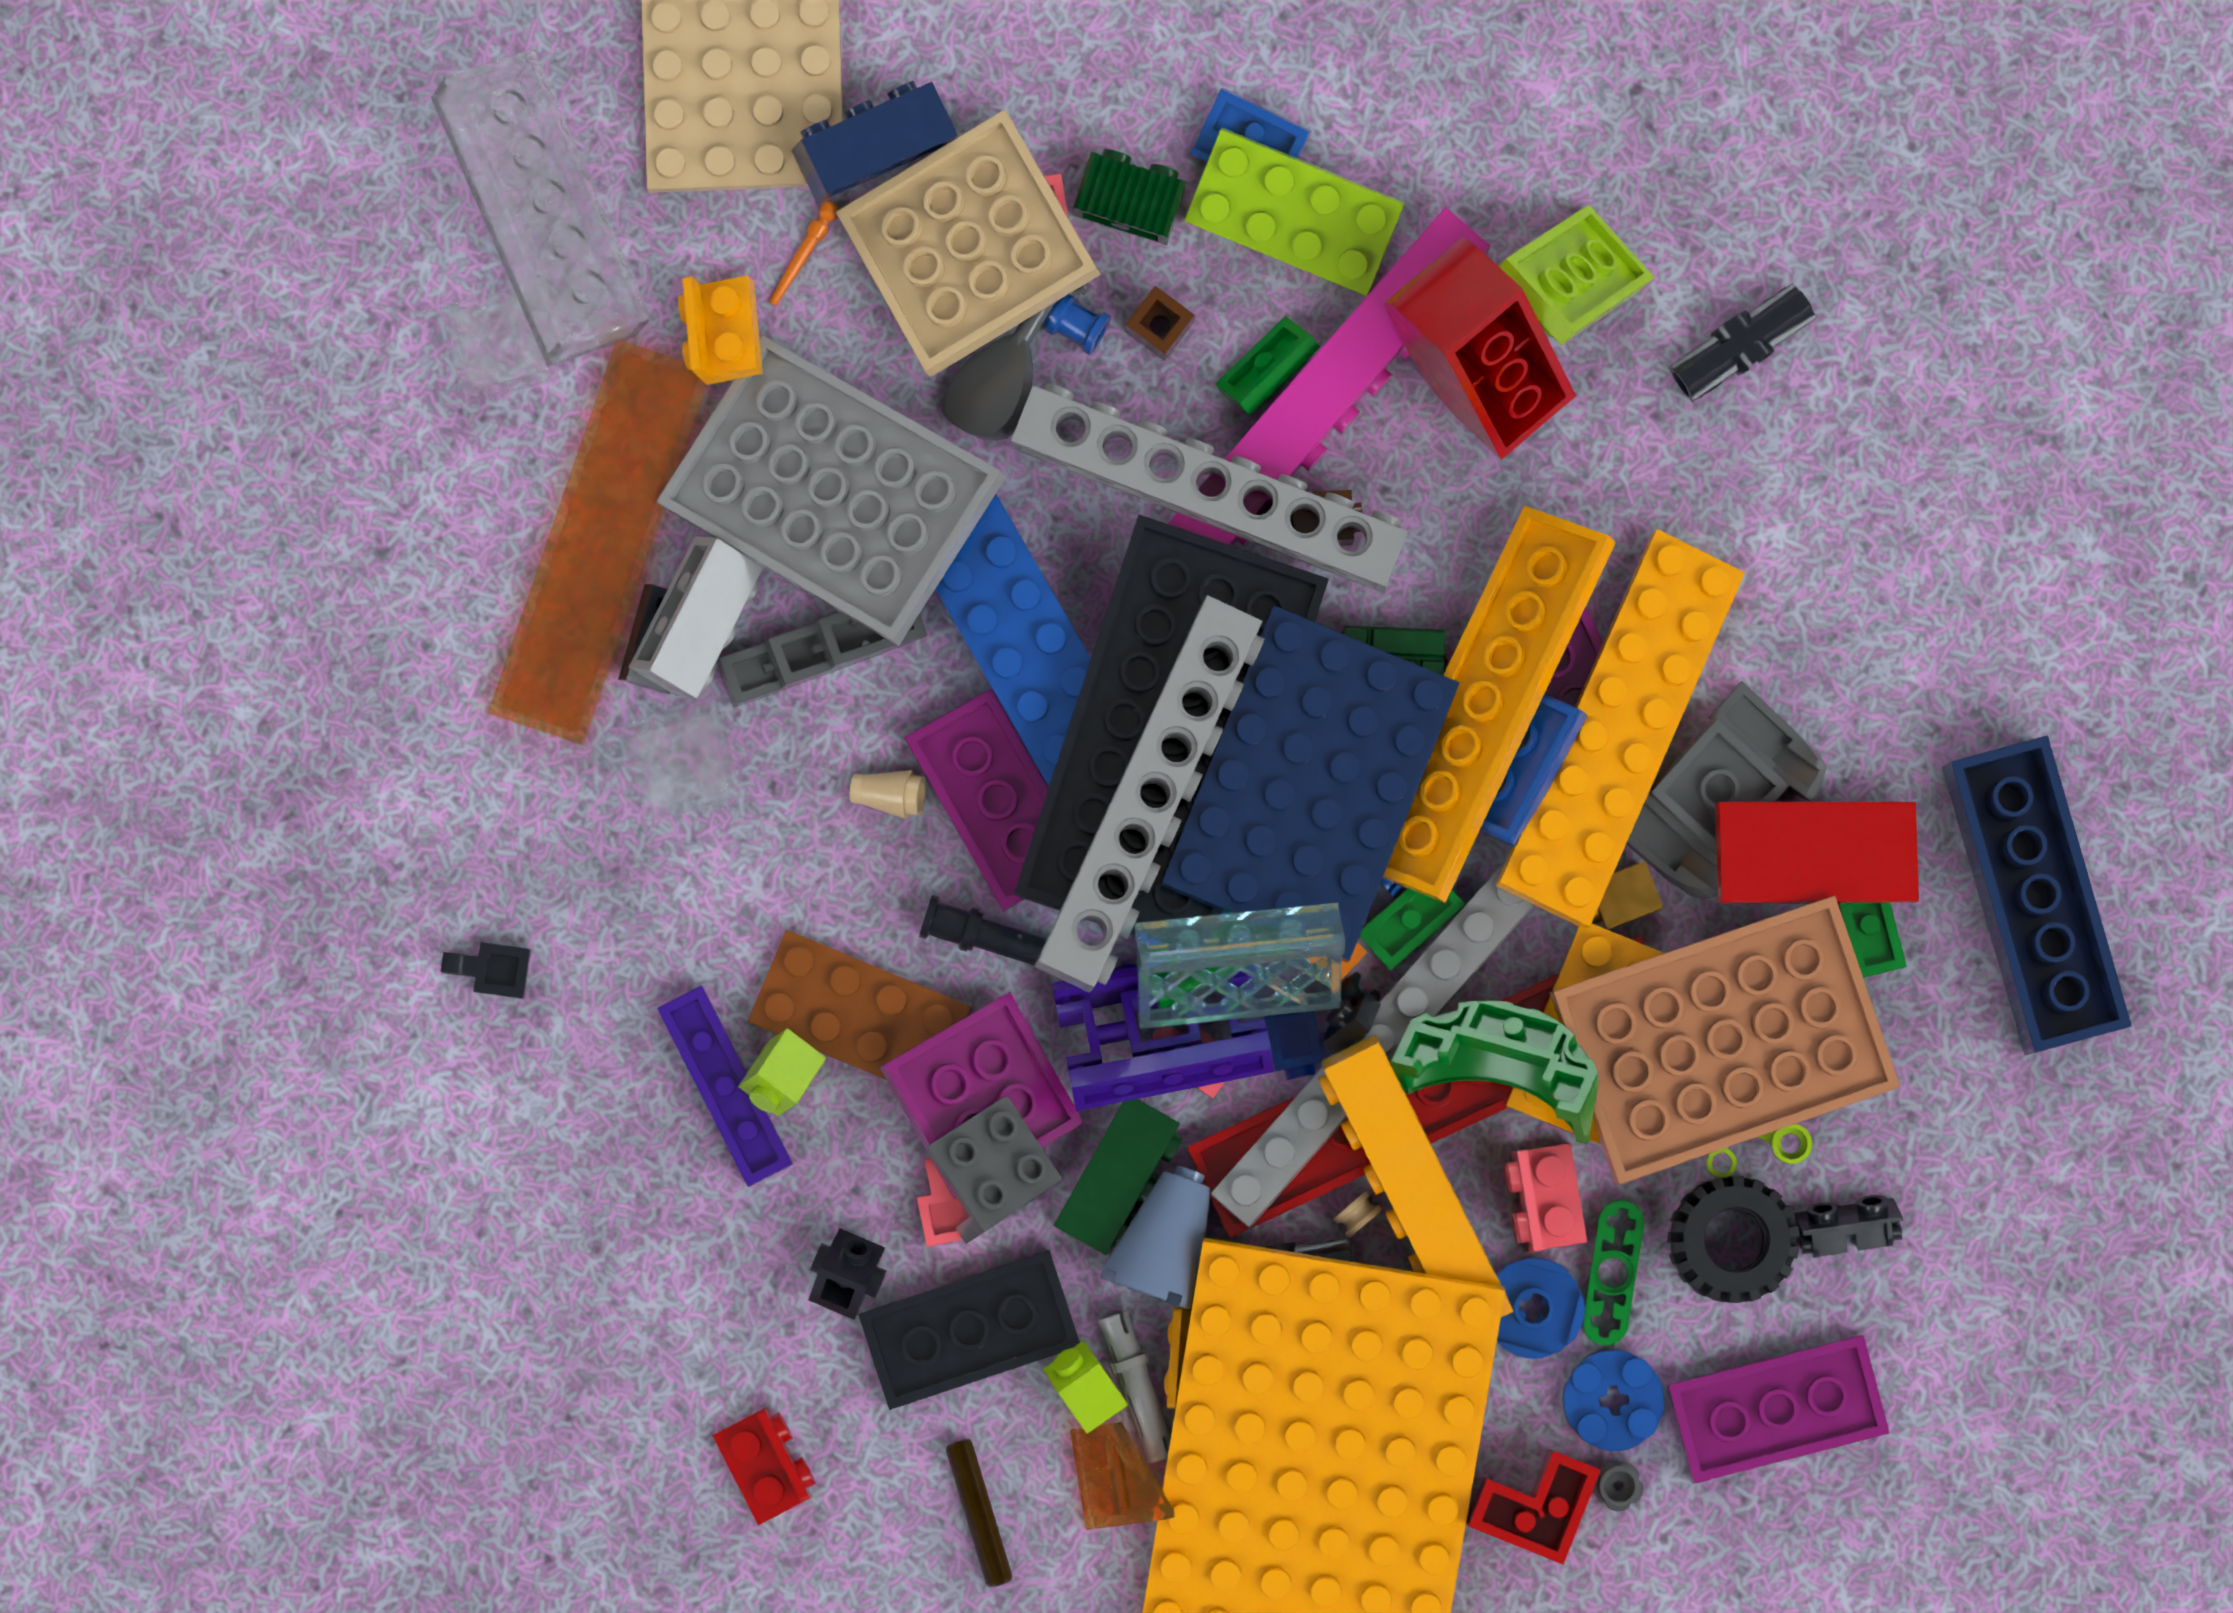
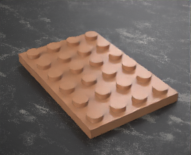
M1835 896L1550 992L1559 1022L1575 1035L1576 1042L1582 1047L1588 1057L1592 1058L1598 1071L1599 1084L1593 1121L1615 1185L1635 1180L1901 1087Z

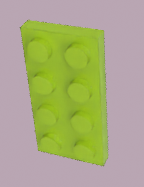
M1221 128L1184 221L1367 296L1406 202Z
M1590 205L1582 208L1522 247L1499 265L1508 276L1522 287L1545 334L1555 338L1561 346L1640 292L1655 278Z

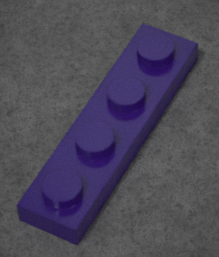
M701 985L658 1007L657 1009L747 1187H751L794 1165L768 1113L756 1107L751 1102L749 1095L738 1087L747 1071L704 987Z

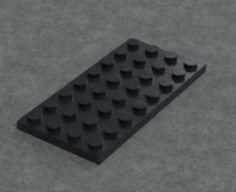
M1138 515L1014 890V896L1058 911L1061 910L1197 613L1207 595L1263 621L1257 632V635L1260 636L1273 606L1315 622L1328 584V578ZM1215 648L1204 651L1203 659L1208 668L1213 671H1224L1228 668V658L1223 651ZM1243 663L1236 678L1237 681L1242 682L1249 664ZM1195 693L1183 696L1182 704L1188 714L1195 717L1207 714L1208 705L1202 696ZM1222 709L1215 724L1216 726L1223 729L1230 710ZM1171 738L1162 742L1161 750L1165 758L1172 762L1186 760L1187 749L1181 741ZM1204 753L1201 754L1194 770L1203 774L1190 802L1181 798L1173 815L1181 819L1175 837L1169 847L1160 844L1152 861L1161 865L1149 892L1146 893L1139 889L1131 908L1140 912L1130 932V935L1202 959L1208 957L1222 911L1162 887L1160 883L1212 755L1208 756ZM1146 784L1141 787V799L1147 806L1160 808L1166 804V794L1160 786ZM1127 829L1120 833L1119 842L1126 852L1138 854L1145 850V839L1140 832ZM1104 875L1099 878L1098 888L1105 898L1117 900L1123 897L1124 885L1118 877Z

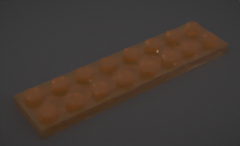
M618 339L616 340L488 711L489 715L584 746L665 508L656 501L681 464L707 385L692 370L689 371L684 361Z

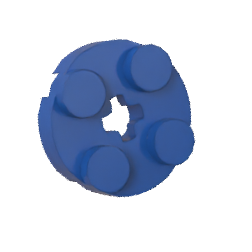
M1532 1257L1509 1263L1496 1274L1501 1285L1505 1287V1293L1513 1309V1312L1501 1317L1497 1342L1502 1348L1519 1357L1541 1359L1560 1352L1576 1338L1584 1320L1585 1304L1577 1282L1564 1267L1547 1259ZM1532 1293L1541 1295V1304L1548 1306L1546 1316L1538 1315L1535 1323L1525 1321L1526 1312L1519 1310L1521 1300H1530Z
M1599 1351L1587 1356L1573 1369L1563 1389V1411L1568 1424L1583 1441L1601 1450H1628L1638 1446L1655 1433L1664 1410L1663 1387L1659 1377L1647 1361L1626 1351ZM1612 1385L1617 1386L1619 1394H1626L1628 1398L1627 1404L1620 1406V1414L1617 1416H1611L1609 1408L1600 1407L1599 1397L1606 1396L1608 1387Z

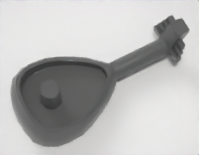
M1085 285L1068 295L1072 297L1074 295L1080 296V294L1085 295L1087 292L1084 288ZM1055 303L1021 322L1014 334L1004 336L984 348L957 372L945 393L943 405L945 416L955 426L982 440H1004L1014 433L1032 389L1033 361L1030 344Z

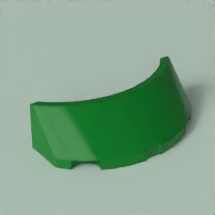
M1492 1000L1458 1003V1010L1435 1017L1430 1016L1426 1012L1410 1021L1391 1060L1394 1072L1405 1093L1411 1094L1429 1086L1455 1081H1487L1509 1085L1523 1090L1551 1106L1555 1110L1557 1118L1565 1120L1571 1127L1576 1141L1588 1144L1599 1075L1592 1058L1588 1057L1586 1052L1576 1042L1575 1035L1563 1024L1538 1010L1515 1006L1510 1002Z

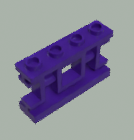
M1126 964L1115 968L1107 984L1104 985L1097 981L1090 993L1066 981L1053 983L1052 989L1060 1028L1085 1023L1090 1053L1066 1057L1076 1111L1274 1072L1271 1045L1265 1019L1239 1023L1233 995L1257 989L1253 966L1250 965L1215 983L1220 984L1223 1001L1194 1006L1193 996H1190L1174 1004H1183L1189 1033L1141 1043L1134 1013L1159 1009L1140 976L1137 965ZM1122 1003L1125 1020L1095 1025L1093 1008ZM1228 1020L1231 1038L1202 1044L1199 1026ZM1129 1040L1133 1058L1103 1063L1100 1045Z

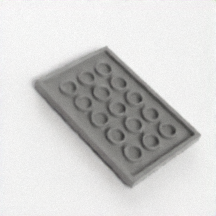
M762 336L760 348L763 374L735 379L656 502L669 512L710 536L720 539L766 569L899 646L1004 482L1006 476L1001 470L769 338Z

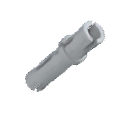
M1125 1310L1098 1320V1324L1105 1337L1113 1362L1109 1364L1112 1375L1117 1373L1136 1431L1143 1446L1147 1464L1167 1459L1171 1436L1146 1363L1150 1362L1147 1352L1142 1353L1129 1312Z

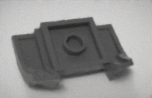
M1740 681L1708 717L1711 721L1651 786L1626 843L1664 878L1693 897L1711 898L1718 894L1716 803L1775 802L1786 789L1795 797L1813 802L1827 769L1820 755L1743 681Z

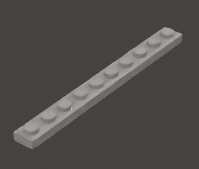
M1505 862L1382 999L1370 1032L1351 1046L1376 1034L1392 1066L1391 1060L1410 1021L1426 1012L1432 1017L1438 1016L1533 909L1534 904L1495 886ZM1323 1067L1211 1193V1196L1248 1229L1252 1227L1341 1126L1340 1123L1348 1118L1340 1102L1332 1106L1330 1105L1318 1081V1078L1326 1075Z

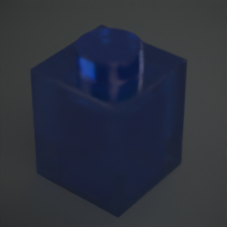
M1313 1003L1263 1012L1262 1018L1265 1019L1266 1030L1268 1031L1274 1073L1285 1071L1286 1080L1316 1075L1314 1065L1322 1064L1321 1061L1324 1060Z

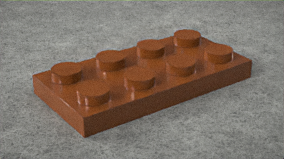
M786 930L747 1022L777 1035L788 1028L818 1052L886 1080L879 1068L880 1066L968 1016L971 1006Z

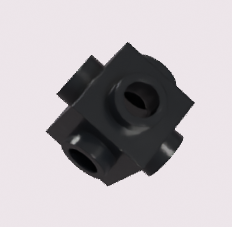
M839 1228L831 1246L821 1243L810 1271L816 1273L817 1277L808 1301L855 1320L866 1295L876 1298L887 1270L880 1268L879 1264L886 1247Z

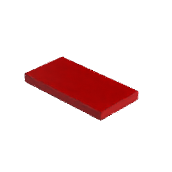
M1718 802L1715 804L1718 904H1811L1832 896L1836 897L1838 904L1919 902L1916 802Z

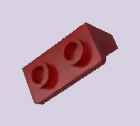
M765 1407L712 1435L758 1525L813 1497L809 1487L815 1485L816 1481L804 1458L801 1457L794 1460L786 1442L792 1440L793 1436L780 1412L771 1415L768 1408Z

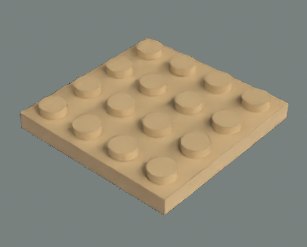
M641 0L648 193L809 187L791 150L803 139L800 132L807 127L823 120H827L830 126L843 121L839 0Z
M1005 109L836 211L929 377L934 376L1101 275Z

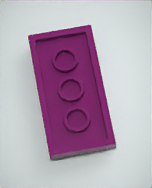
M989 689L904 737L1002 911L1005 912L1026 900L1013 894L1048 787L992 689Z
M1864 1335L1667 1385L1693 1484L1890 1434Z

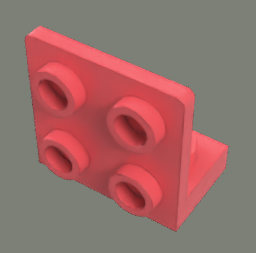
M1571 1143L1511 1152L1512 1162L1503 1164L1508 1194L1517 1193L1520 1212L1512 1214L1516 1243H1525L1527 1252L1586 1243L1587 1236Z

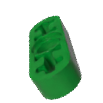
M1618 1200L1608 1203L1602 1208L1597 1218L1584 1301L1585 1314L1582 1329L1590 1341L1599 1345H1613L1619 1342L1628 1330L1644 1229V1218L1640 1209L1629 1201ZM1619 1208L1627 1210L1626 1217L1629 1220H1634L1633 1230L1624 1231L1621 1245H1632L1630 1256L1618 1250L1601 1251L1603 1240L1613 1244L1615 1229L1607 1226L1608 1216H1616ZM1608 1258L1619 1259L1627 1269L1624 1283L1616 1288L1605 1286L1598 1276L1599 1266ZM1595 1290L1612 1296L1624 1294L1622 1306L1612 1302L1611 1318L1619 1320V1326L1617 1330H1609L1607 1337H1600L1599 1328L1591 1325L1592 1316H1600L1604 1305V1300L1593 1301Z

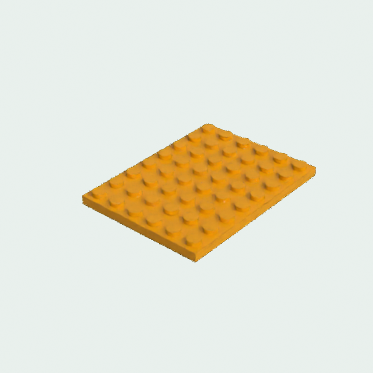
M1203 1238L1142 1613H1451L1505 1287Z

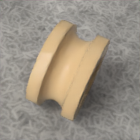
M1367 1190L1332 1219L1336 1224L1342 1223L1345 1225V1235L1348 1238L1353 1236L1382 1210L1379 1205L1374 1206L1370 1204V1194Z

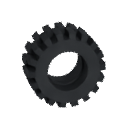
M1744 1176L1716 1178L1696 1186L1695 1190L1683 1197L1680 1201L1681 1205L1677 1211L1673 1212L1670 1219L1672 1222L1671 1231L1667 1234V1243H1670L1671 1246L1669 1256L1672 1264H1675L1679 1271V1277L1701 1296L1727 1303L1755 1301L1780 1287L1779 1283L1784 1278H1788L1793 1270L1791 1264L1794 1258H1798L1799 1247H1796V1237H1800L1799 1227L1794 1225L1792 1216L1795 1214L1790 1205H1785L1781 1200L1783 1196L1775 1189L1765 1186L1764 1182L1744 1178ZM1731 1209L1740 1210L1752 1216L1758 1223L1762 1233V1247L1758 1257L1749 1266L1738 1270L1725 1269L1715 1264L1708 1256L1704 1244L1705 1230L1709 1221L1718 1213Z

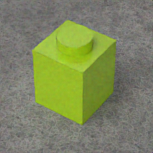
M786 1028L767 1042L738 1087L749 1095L751 1102L756 1107L765 1112L773 1113L778 1117L798 1103L826 1060V1057Z
M1084 1340L1075 1347L1061 1352L1052 1363L1043 1368L1057 1393L1087 1434L1128 1406V1403Z

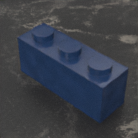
M914 81L905 83L887 93L890 99L887 102L874 107L871 100L865 101L845 111L846 120L830 126L827 120H823L800 132L803 139L791 151L817 204L932 153L947 145L958 136L933 82L918 88Z

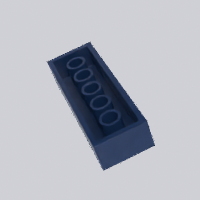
M2048 735L1954 760L1942 767L2024 1055L2132 1027Z

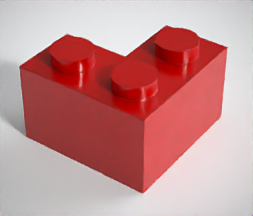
M1549 1449L1531 1495L1483 1477L1467 1517L1466 1525L1564 1565L1601 1470Z

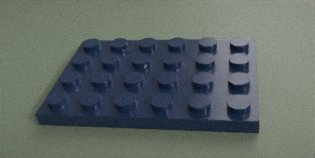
M1273 606L1260 637L1265 638L1254 664L1252 666L1248 665L1242 680L1244 686L1232 711L1229 712L1223 732L1214 749L1160 886L1347 963L1351 959L1459 682Z

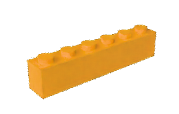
M1376 1034L1322 1060V1066L1326 1075L1318 1078V1081L1331 1106L1338 1102L1341 1103L1348 1117V1120L1340 1123L1353 1150L1363 1147L1371 1163L1364 1167L1363 1170L1376 1195L1385 1191L1393 1207L1392 1210L1385 1213L1398 1240L1408 1236L1416 1252L1408 1257L1414 1272L1502 1286ZM1506 1293L1501 1317L1513 1312Z

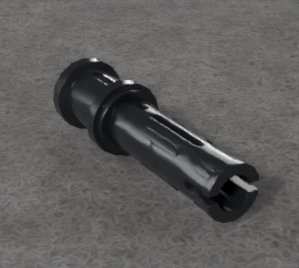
M931 895L919 933L920 938L926 939L930 935L958 944L961 951H972L973 947H977L1035 966L1047 938L983 919L984 913L979 912L980 909L972 907L969 911L941 903L938 896Z

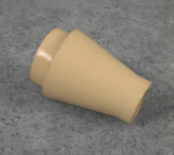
M913 770L866 775L854 774L850 784L851 803L862 804L903 819H908L910 815L920 816L923 811L926 796V780L924 776L914 775Z

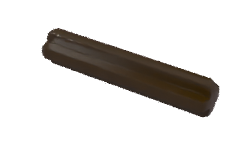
M970 1439L950 1443L946 1447V1453L986 1585L988 1587H996L1006 1584L1012 1580V1572L973 1443Z

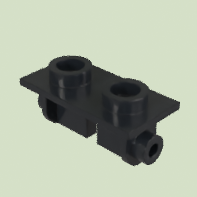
M1869 1195L1858 1199L1855 1204L1837 1206L1833 1203H1817L1809 1206L1807 1211L1794 1213L1802 1232L1799 1237L1802 1255L1811 1253L1813 1258L1847 1253L1846 1235L1855 1234L1857 1251L1893 1246V1241L1902 1240L1900 1221H1903V1216L1894 1198L1887 1199L1881 1195Z

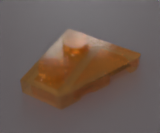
M1122 1422L1099 1425L1088 1434L1082 1427L1070 1430L1086 1530L1175 1518L1173 1507Z

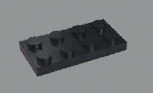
M1050 1250L858 1314L889 1410L1060 1354L1064 1350L1073 1348L1080 1343Z

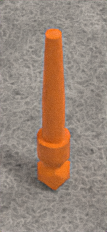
M831 201L824 202L819 208L817 220L812 219L805 231L807 233L806 237L793 256L769 300L773 305L777 306L818 241L822 242L829 231L827 225L838 216L836 211L839 208L835 203Z

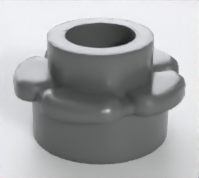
M1609 1462L1600 1468L1601 1471L1593 1489L1595 1497L1599 1502H1605L1610 1510L1625 1511L1630 1507L1631 1503H1637L1643 1494V1483L1638 1479L1639 1471L1632 1464L1627 1462L1620 1464ZM1616 1481H1621L1623 1484V1488L1620 1491H1616L1613 1487Z

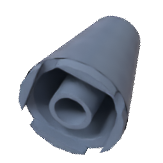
M1176 1165L1174 1174L1164 1171L1102 1267L1103 1270L1100 1278L1111 1283H1119L1127 1286V1289L1191 1311L1202 1242L1206 1235L1211 1188L1202 1184L1205 1175Z

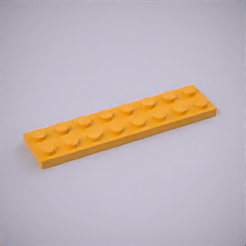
M1524 505L1443 675L1459 682V686L1383 875L1384 879L1443 903L1446 902L1616 542L1609 535Z
M1659 529L1651 533L1575 704V708L1582 710L1587 715V718L1548 792L1523 830L1516 846H1512L1495 886L1583 929L1590 927L1745 572Z

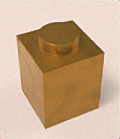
M1646 861L1613 873L1592 924L1600 922L1602 928L1610 930L1664 908Z

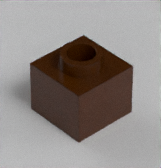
M1154 286L1125 324V332L1165 361L1193 325L1195 315L1157 286ZM1157 318L1165 319L1169 323V330L1163 335L1153 333L1150 328L1153 320Z

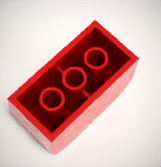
M1462 237L1384 303V308L1424 380L1449 410L1501 460L1576 397L1522 287L1466 238Z

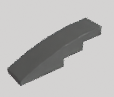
M838 612L820 618L814 624L769 638L765 643L720 657L716 662L732 706L735 708L926 637L927 632L919 614L898 646L845 614Z

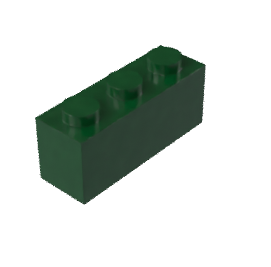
M1138 1099L1122 1102L1053 1226L1107 1256L1111 1247L1115 1249L1129 1227L1130 1222L1126 1220L1135 1204L1137 1203L1142 1206L1158 1180L1152 1178L1151 1175L1160 1159L1170 1163L1184 1137L1175 1133L1180 1123Z

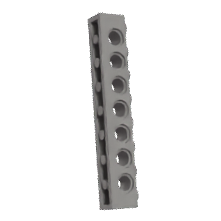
M1050 383L1046 384L1045 389L1032 386L1011 439L1012 449L1385 593L1408 534L1407 530L1399 528L1401 520L1376 510L1373 511L1372 516H1368L1353 510L1355 504L1353 501L1331 492H1327L1325 498L1306 491L1308 485L1305 482L1285 474H1280L1278 480L1259 473L1260 465L1239 456H1233L1231 462L1212 455L1214 448L1199 440L1186 438L1184 444L1165 437L1167 429L1150 421L1140 419L1138 425H1134L1119 419L1121 412L1109 405L1093 401L1092 406L1088 407L1072 401L1074 393L1060 386ZM1067 419L1078 420L1084 425L1085 433L1078 441L1066 442L1056 433L1059 424ZM1113 437L1126 439L1132 446L1130 455L1123 460L1108 458L1103 451V447L1109 439ZM1160 455H1168L1176 460L1179 469L1170 478H1158L1150 470L1152 460ZM1207 473L1219 475L1225 482L1226 487L1224 491L1215 497H1208L1200 493L1196 483L1202 475ZM1260 491L1267 494L1272 502L1271 509L1263 515H1254L1248 512L1244 507L1243 500L1249 493ZM1301 509L1310 510L1317 516L1319 525L1313 532L1300 533L1291 525L1290 517L1292 514ZM1349 527L1360 530L1365 537L1364 547L1355 552L1344 550L1337 541V535L1341 530Z
M1208 595L1205 598L1034 967L1089 993L1093 990L1097 981L1104 985L1107 984L1119 958L1110 954L1118 935L1127 939L1140 911L1131 908L1139 889L1146 893L1149 892L1161 865L1152 861L1160 844L1169 847L1175 837L1181 819L1173 815L1181 798L1190 802L1203 774L1194 771L1202 753L1208 756L1212 755L1220 739L1223 729L1215 724L1223 708L1232 711L1242 691L1244 683L1237 681L1236 678L1243 663L1252 666L1259 654L1265 638L1258 636L1257 632L1263 621ZM1211 648L1223 651L1228 658V668L1224 671H1213L1208 668L1203 659L1204 651ZM1191 693L1202 696L1208 705L1207 714L1201 717L1188 714L1182 704L1183 696ZM1171 738L1181 741L1187 749L1186 760L1182 762L1169 761L1162 753V742ZM1146 784L1160 786L1166 794V804L1160 808L1147 806L1141 799V787ZM1127 829L1140 832L1145 839V850L1138 854L1126 852L1119 842L1120 833ZM1104 875L1118 877L1124 885L1123 897L1117 900L1105 898L1098 888L1099 878ZM1086 920L1096 922L1103 930L1102 943L1096 946L1082 943L1077 935V926L1080 922Z

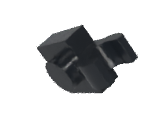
M481 942L478 957L443 952L440 972L475 977L473 990L475 993L524 999L531 949Z
M1358 972L1353 973L1339 984L1338 992L1342 1001L1331 1010L1326 1018L1329 1026L1321 1044L1333 1055L1347 1049L1370 1032L1381 1005L1379 1002L1380 994L1376 989L1370 993L1368 991L1364 993L1359 987L1361 975Z

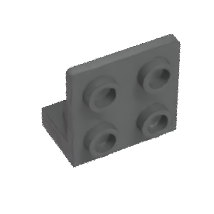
M1007 1097L1001 1098L927 1147V1153L969 1216L955 1227L966 1244L1062 1180V1177Z

